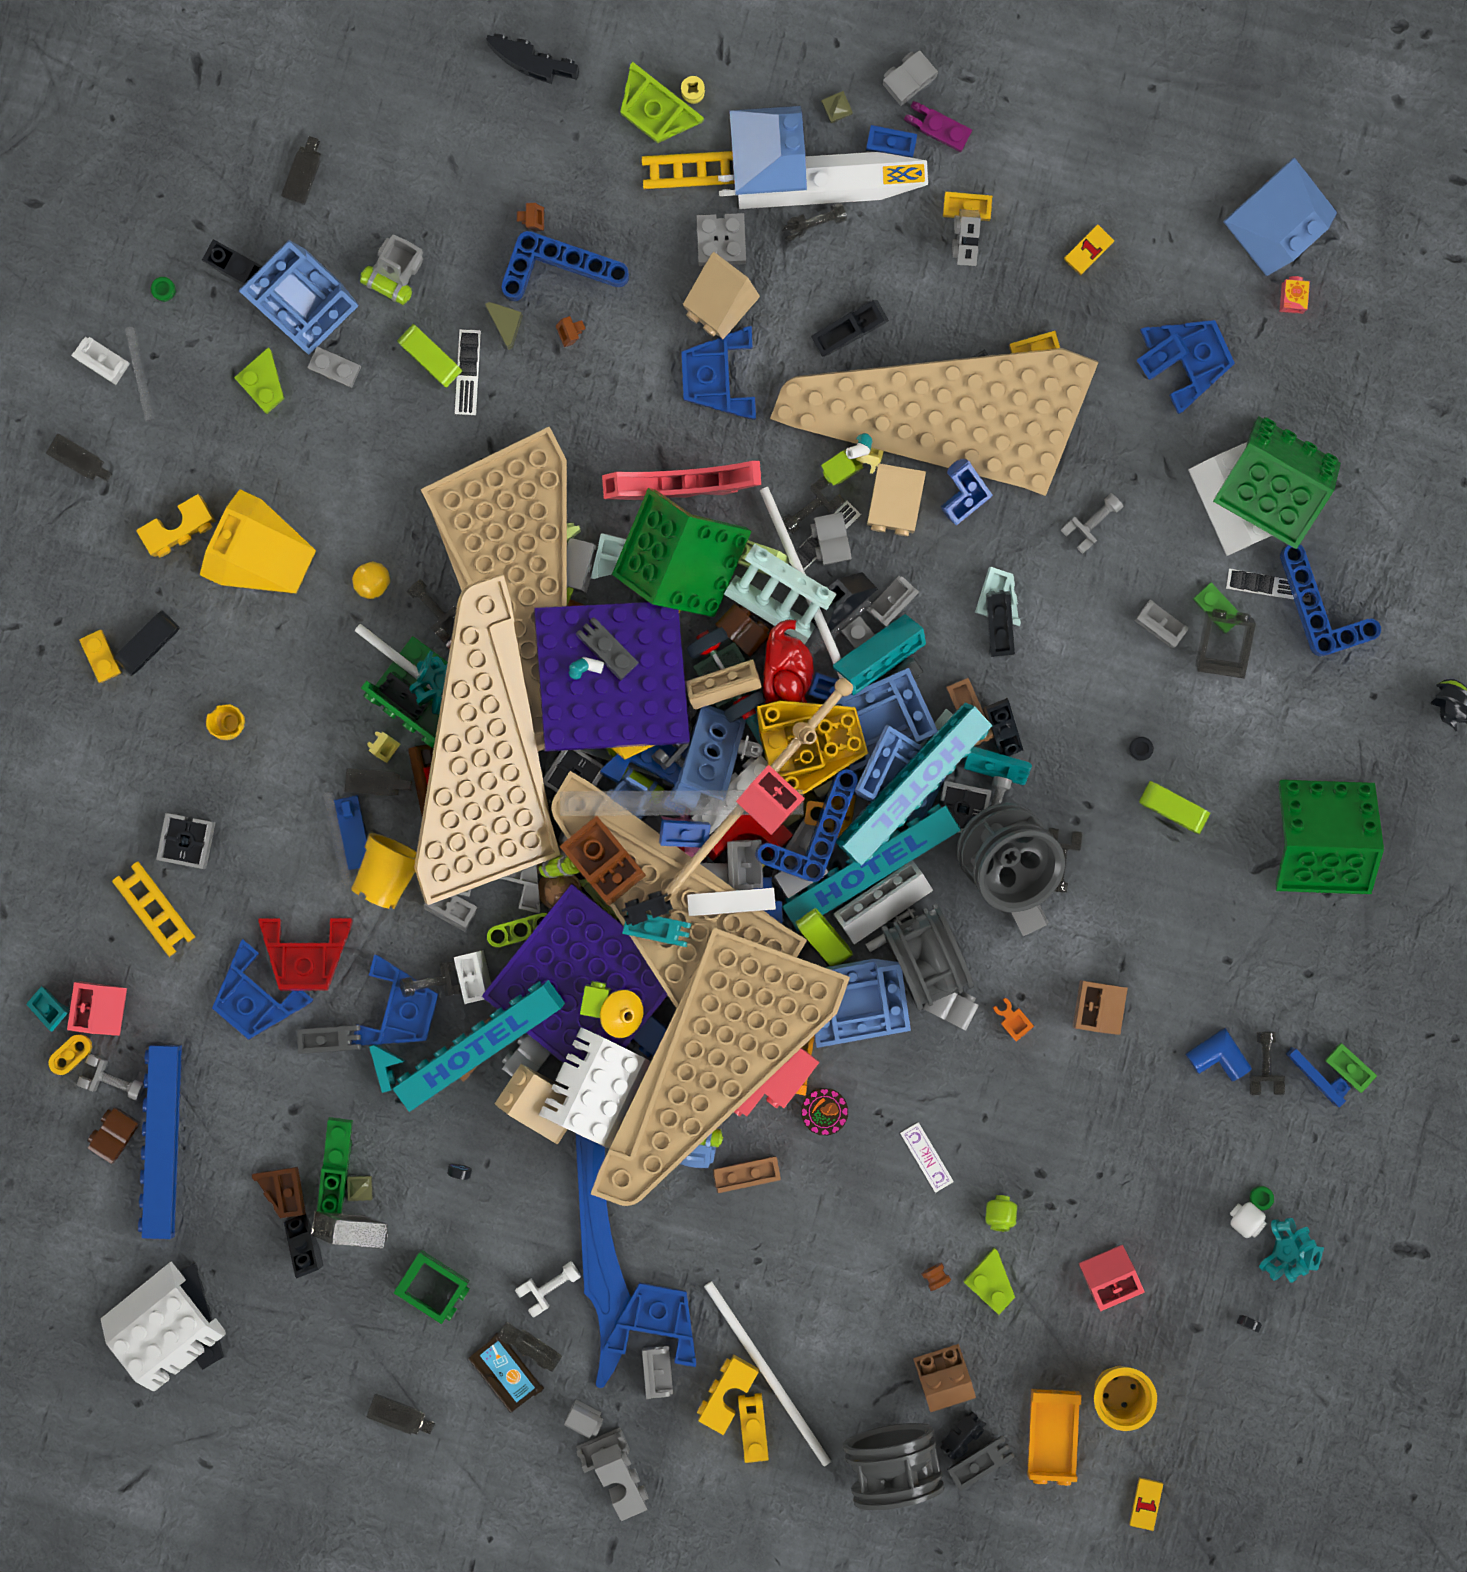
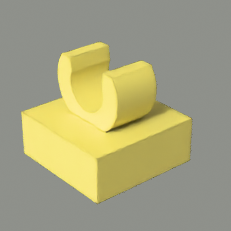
M871 448L868 455L857 457L856 461H860L862 465L864 463L870 464V473L873 474L876 466L878 467V464L881 462L883 451Z
M383 731L382 733L375 732L378 738L374 744L371 742L367 743L370 748L369 751L387 763L400 746V743Z

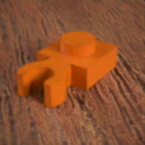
M1003 998L1002 1000L1006 1003V1009L1000 1011L996 1006H993V1010L996 1014L1004 1016L1005 1019L1000 1024L1015 1041H1018L1034 1025L1020 1008L1013 1012L1011 1010V1002Z

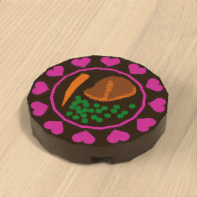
M819 1088L813 1090L805 1097L801 1106V1116L804 1125L811 1132L817 1135L829 1136L837 1133L844 1127L848 1119V1106L846 1100L839 1092L831 1088Z

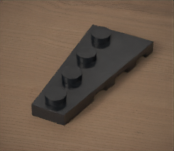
M195 1262L180 1271L186 1279L180 1286L210 1323L212 1321L211 1310L207 1304L202 1281H200ZM220 1340L215 1341V1344L212 1346L200 1342L204 1352L198 1355L196 1361L202 1370L224 1357Z

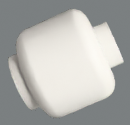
M1247 1202L1243 1206L1237 1204L1230 1213L1233 1216L1230 1223L1231 1226L1245 1238L1257 1237L1267 1224L1265 1222V1214L1251 1202Z

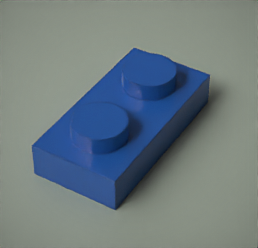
M871 125L866 151L913 158L917 134Z
M1174 333L1138 358L1137 362L1148 379L1151 380L1185 357L1190 351L1179 334Z
M662 820L659 844L661 846L701 848L709 839L711 825L709 822Z

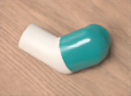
M863 433L856 437V440H858L857 445L846 449V455L849 459L865 456L870 453L873 441L869 434Z
M582 657L571 663L569 666V676L573 679H580L581 674L587 670L601 674L604 662Z

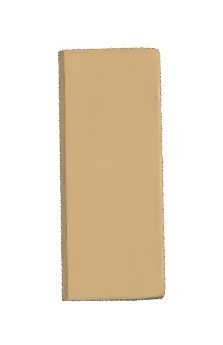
M753 659L685 682L689 701L693 709H699L762 687Z

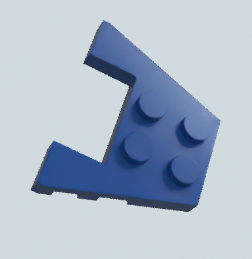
M1215 320L1151 328L1144 327L1140 329L1148 350L1154 348L1172 334L1178 333L1190 351L1189 354L1180 360L1191 385L1169 395L1178 414L1182 413L1235 364Z
M752 326L729 333L724 339L718 338L681 352L684 401L756 420L755 397L730 398L728 350L753 349Z
M671 744L655 745L625 760L617 754L601 769L600 774L619 783L631 762L674 784L675 787L682 768L676 762H673L669 768L664 770L661 765L654 761L652 755L661 749L670 757L677 749ZM688 747L681 753L683 758H686ZM673 787L664 807L683 817L686 806L671 801Z
M242 939L212 1009L250 1040L313 1002V999L304 991H292L281 1004L274 1000L243 973L259 953Z
M374 955L369 976L392 981L393 984L381 1030L360 1025V1030L354 1031V1035H361V1040L352 1041V1045L427 1041L439 994L379 955Z
M639 1282L606 1341L604 1351L625 1354L629 1331L646 1332L678 1338L674 1363L696 1367L687 1292L685 1290Z

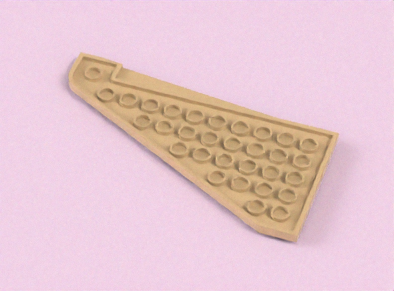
M1064 348L796 376L786 381L782 386L770 419L794 428L855 444L858 443V440H856L858 435L867 433L873 441L871 448L947 468L960 459H967L981 477L1023 487L1046 496L1097 368L1098 361Z
M550 426L421 489L433 514L461 590L463 591L468 585L499 574L504 575L511 599L515 634L538 752L544 750L534 608L567 606V460Z
M502 574L468 585L461 592L457 603L414 866L423 898L427 905L561 856L549 815L515 634L511 599L504 575Z
M571 771L552 801L553 817L567 839L595 816H598L646 874L642 880L610 905L623 926L625 924L624 916L627 915V911L622 912L621 909L626 907V902L637 898L639 902L649 899L648 894L660 890L663 892L692 858L676 846H661L659 844L660 834L593 784ZM701 864L695 868L669 899L673 909L669 910L668 914L659 916L692 923L691 928L681 926L680 931L690 933L689 938L679 936L678 939L688 942L687 947L630 935L676 1009L705 951L713 927L794 957L799 955L807 939L788 929L763 910L689 916L687 895L736 891ZM650 910L645 911L646 914L652 915Z
M713 927L705 951L599 1169L591 1195L622 1206L634 1205L641 1201L837 1014L850 977Z

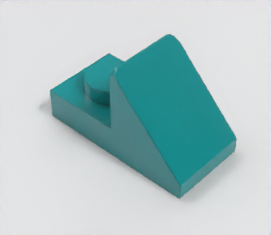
M42 986L26 1004L51 1032L70 1011L69 1007L58 1002L48 989Z
M379 1045L369 1046L382 1093L393 1090V1084H396L393 1070H389L388 1066L406 1060Z

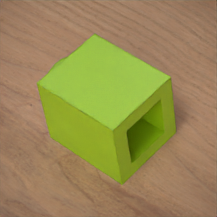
M846 450L841 451L821 465L824 470V477L833 486L844 482L862 470L863 466L860 461H856L857 458L849 459L846 455Z
M592 981L591 984L585 985L580 1011L581 1015L600 1018L601 1007L610 995L611 988L605 987L606 983Z

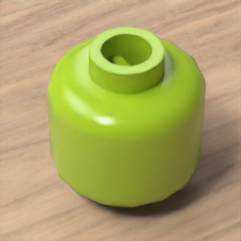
M997 1195L994 1200L987 1202L985 1222L991 1226V1230L1000 1232L1010 1231V1228L1016 1225L1017 1205L1010 1201L1009 1196Z

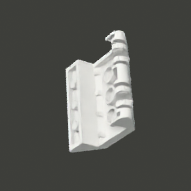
M1247 442L1188 469L1226 556L1272 536L1213 502L1216 494L1246 448Z
M580 1028L576 1037L590 1044L587 1046L574 1040L572 1045L581 1051L588 1052L587 1056L583 1061L573 1054L567 1055L566 1059L578 1064L579 1067L576 1068L564 1062L555 1081L569 1088L566 1090L555 1084L551 1088L554 1092L567 1096L564 1104L562 1105L552 1098H547L545 1103L557 1108L558 1111L555 1112L543 1106L539 1116L609 1149L651 1061L597 1034Z
M172 1261L101 1318L107 1346L134 1381L151 1391H156L163 1383L170 1379L166 1371L177 1374L180 1372V1369L185 1368L198 1355H201L204 1352V1348L200 1342L212 1346L215 1344V1341L220 1340L226 1334L216 1318L210 1323L206 1320L180 1285L186 1279Z

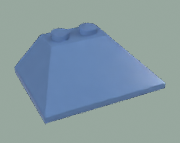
M801 106L731 110L730 124L735 195L807 190Z
M1292 158L1223 222L1265 276H1268L1294 261L1325 233L1337 212L1298 161Z
M290 240L239 289L240 293L308 355L359 306L332 273L306 249Z
M909 668L865 687L854 696L851 694L844 696L835 704V706L856 707L868 750L867 755L848 766L853 772L866 768L886 725L896 729L919 745L938 732Z
M886 725L855 789L856 795L871 803L923 746L891 726ZM945 777L939 782V787L924 798L923 804L909 814L906 820L907 823L918 816L921 820L927 817V811L931 809Z
M869 959L826 967L827 969L847 975L850 979L837 1014L814 1035L817 1048L911 1031L903 974L899 962Z

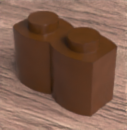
M734 603L717 621L715 626L717 628L723 627L728 638L751 658L768 640L769 635L767 632L769 629L759 620L755 623L749 617L752 613L742 605L738 607Z
M118 1107L113 1108L112 1111L108 1109L101 1119L103 1125L99 1131L95 1129L87 1140L90 1143L88 1149L111 1164L115 1163L141 1123Z

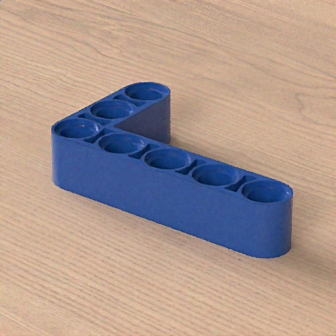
M526 231L517 238L501 288L506 299L514 302L519 301L525 293L536 260L619 288L628 283L629 272L626 265L619 261L534 232ZM532 239L535 245L531 249H525L522 247L525 240ZM548 247H555L557 249V253L553 257H548L544 253ZM575 254L580 257V260L577 264L572 265L567 262V258ZM523 261L527 264L526 269L521 272L514 269L516 263ZM593 262L602 264V269L599 272H592L589 269ZM615 270H622L625 275L622 279L615 280L612 277V273ZM510 284L519 285V290L515 294H509L507 287Z
M1290 545L1282 549L1280 559L1312 653L1316 656H1326L1374 640L1380 635L1381 625L1375 619H1366L1332 630L1305 549L1302 545H1299L1297 549ZM1289 549L1297 551L1298 558L1296 561L1288 558L1287 552ZM1297 571L1303 572L1306 579L1302 584L1298 583L1295 579ZM1304 594L1312 596L1313 604L1311 606L1303 603L1302 598ZM1312 616L1320 619L1321 625L1318 629L1313 628L1310 624ZM1365 624H1369L1373 628V634L1370 637L1366 636L1363 632ZM1343 631L1348 632L1351 636L1349 644L1341 641L1340 635ZM1320 639L1327 641L1328 649L1326 651H1321L1318 648V641Z
M848 769L841 770L834 775L805 856L774 844L764 843L758 846L755 852L758 862L806 881H819L825 873L858 781L857 775ZM844 773L851 777V783L848 787H843L839 781ZM835 796H839L843 801V806L839 810L834 809L831 805V800ZM826 819L833 820L835 824L831 832H826L823 829V823ZM819 841L824 842L826 845V851L822 855H818L814 849ZM765 847H769L773 851V857L769 861H765L761 857V852ZM791 855L795 858L796 864L794 868L787 869L784 866V859ZM810 864H815L818 868V874L813 878H810L806 873V869Z

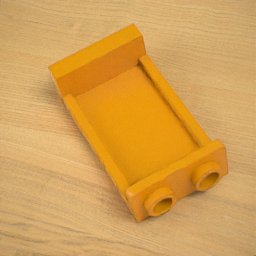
M1031 1389L1027 1476L1035 1484H1047V1481H1057L1058 1485L1068 1486L1071 1485V1482H1077L1079 1405H1081L1082 1396L1079 1391Z

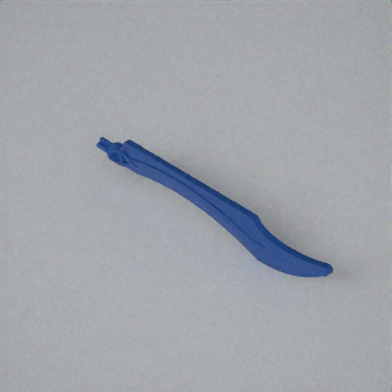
M575 1133L584 1294L592 1301L598 1315L601 1352L596 1386L603 1388L613 1374L622 1355L604 1351V1345L631 1297L616 1256L608 1217L607 1201L591 1195L597 1174L605 1159V1147Z

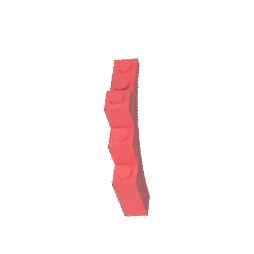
M748 461L689 470L609 473L602 475L604 499L643 500L647 489L651 488L657 490L665 497L687 498L701 494L726 495L738 492L740 489L761 485L760 461Z
M800 1048L734 1113L738 1116L742 1114L748 1116L764 1094L768 1096L766 1101L772 1106L778 1108L780 1105L782 1108H785L817 1067L819 1061L803 1048Z

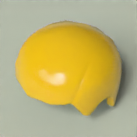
M374 561L362 564L356 569L352 577L354 590L359 596L367 599L381 596L390 584L388 570L381 563Z
M231 704L218 705L212 713L207 714L206 727L211 735L220 740L234 739L244 729V715L239 708Z

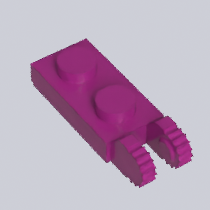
M913 101L911 108L925 115L926 118L922 122L914 116L906 114L905 122L920 129V132L958 152H962L973 130L931 108L929 109Z

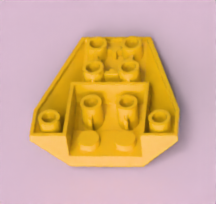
M239 489L227 505L206 549L200 576L222 586L297 594L316 550L262 499Z
M778 701L757 706L759 734L768 765L771 766L795 738L793 733L794 725L798 722L807 723L823 704ZM834 706L815 728L817 734L815 742L812 744L802 743L777 772L800 795L806 794L868 754L856 707Z

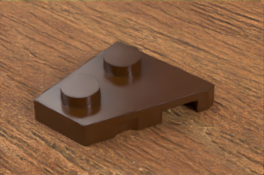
M298 1166L252 1174V1179L258 1182L264 1191V1196L273 1204L274 1210L280 1218L306 1214Z

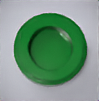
M158 277L151 284V293L157 300L167 302L174 297L176 287L169 278Z
M1257 1186L1251 1190L1249 1201L1258 1209L1264 1211L1273 1205L1274 1195L1269 1188Z

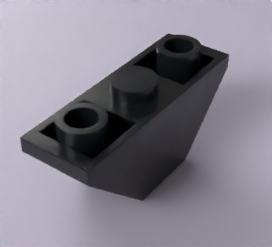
M214 239L202 258L203 262L241 285H244L262 267Z
M863 572L839 578L828 587L829 590L836 593V596L827 610L822 607L820 609L830 632L878 590ZM813 617V619L811 620V622H812V623L815 625V627L818 629L817 624H816V622H815V620H814V617Z
M1008 698L984 707L985 717L993 725L991 727L994 735L993 740L999 754L1011 756L1023 751Z
M304 1214L285 1221L284 1227L296 1279L319 1270L324 1266L308 1216Z

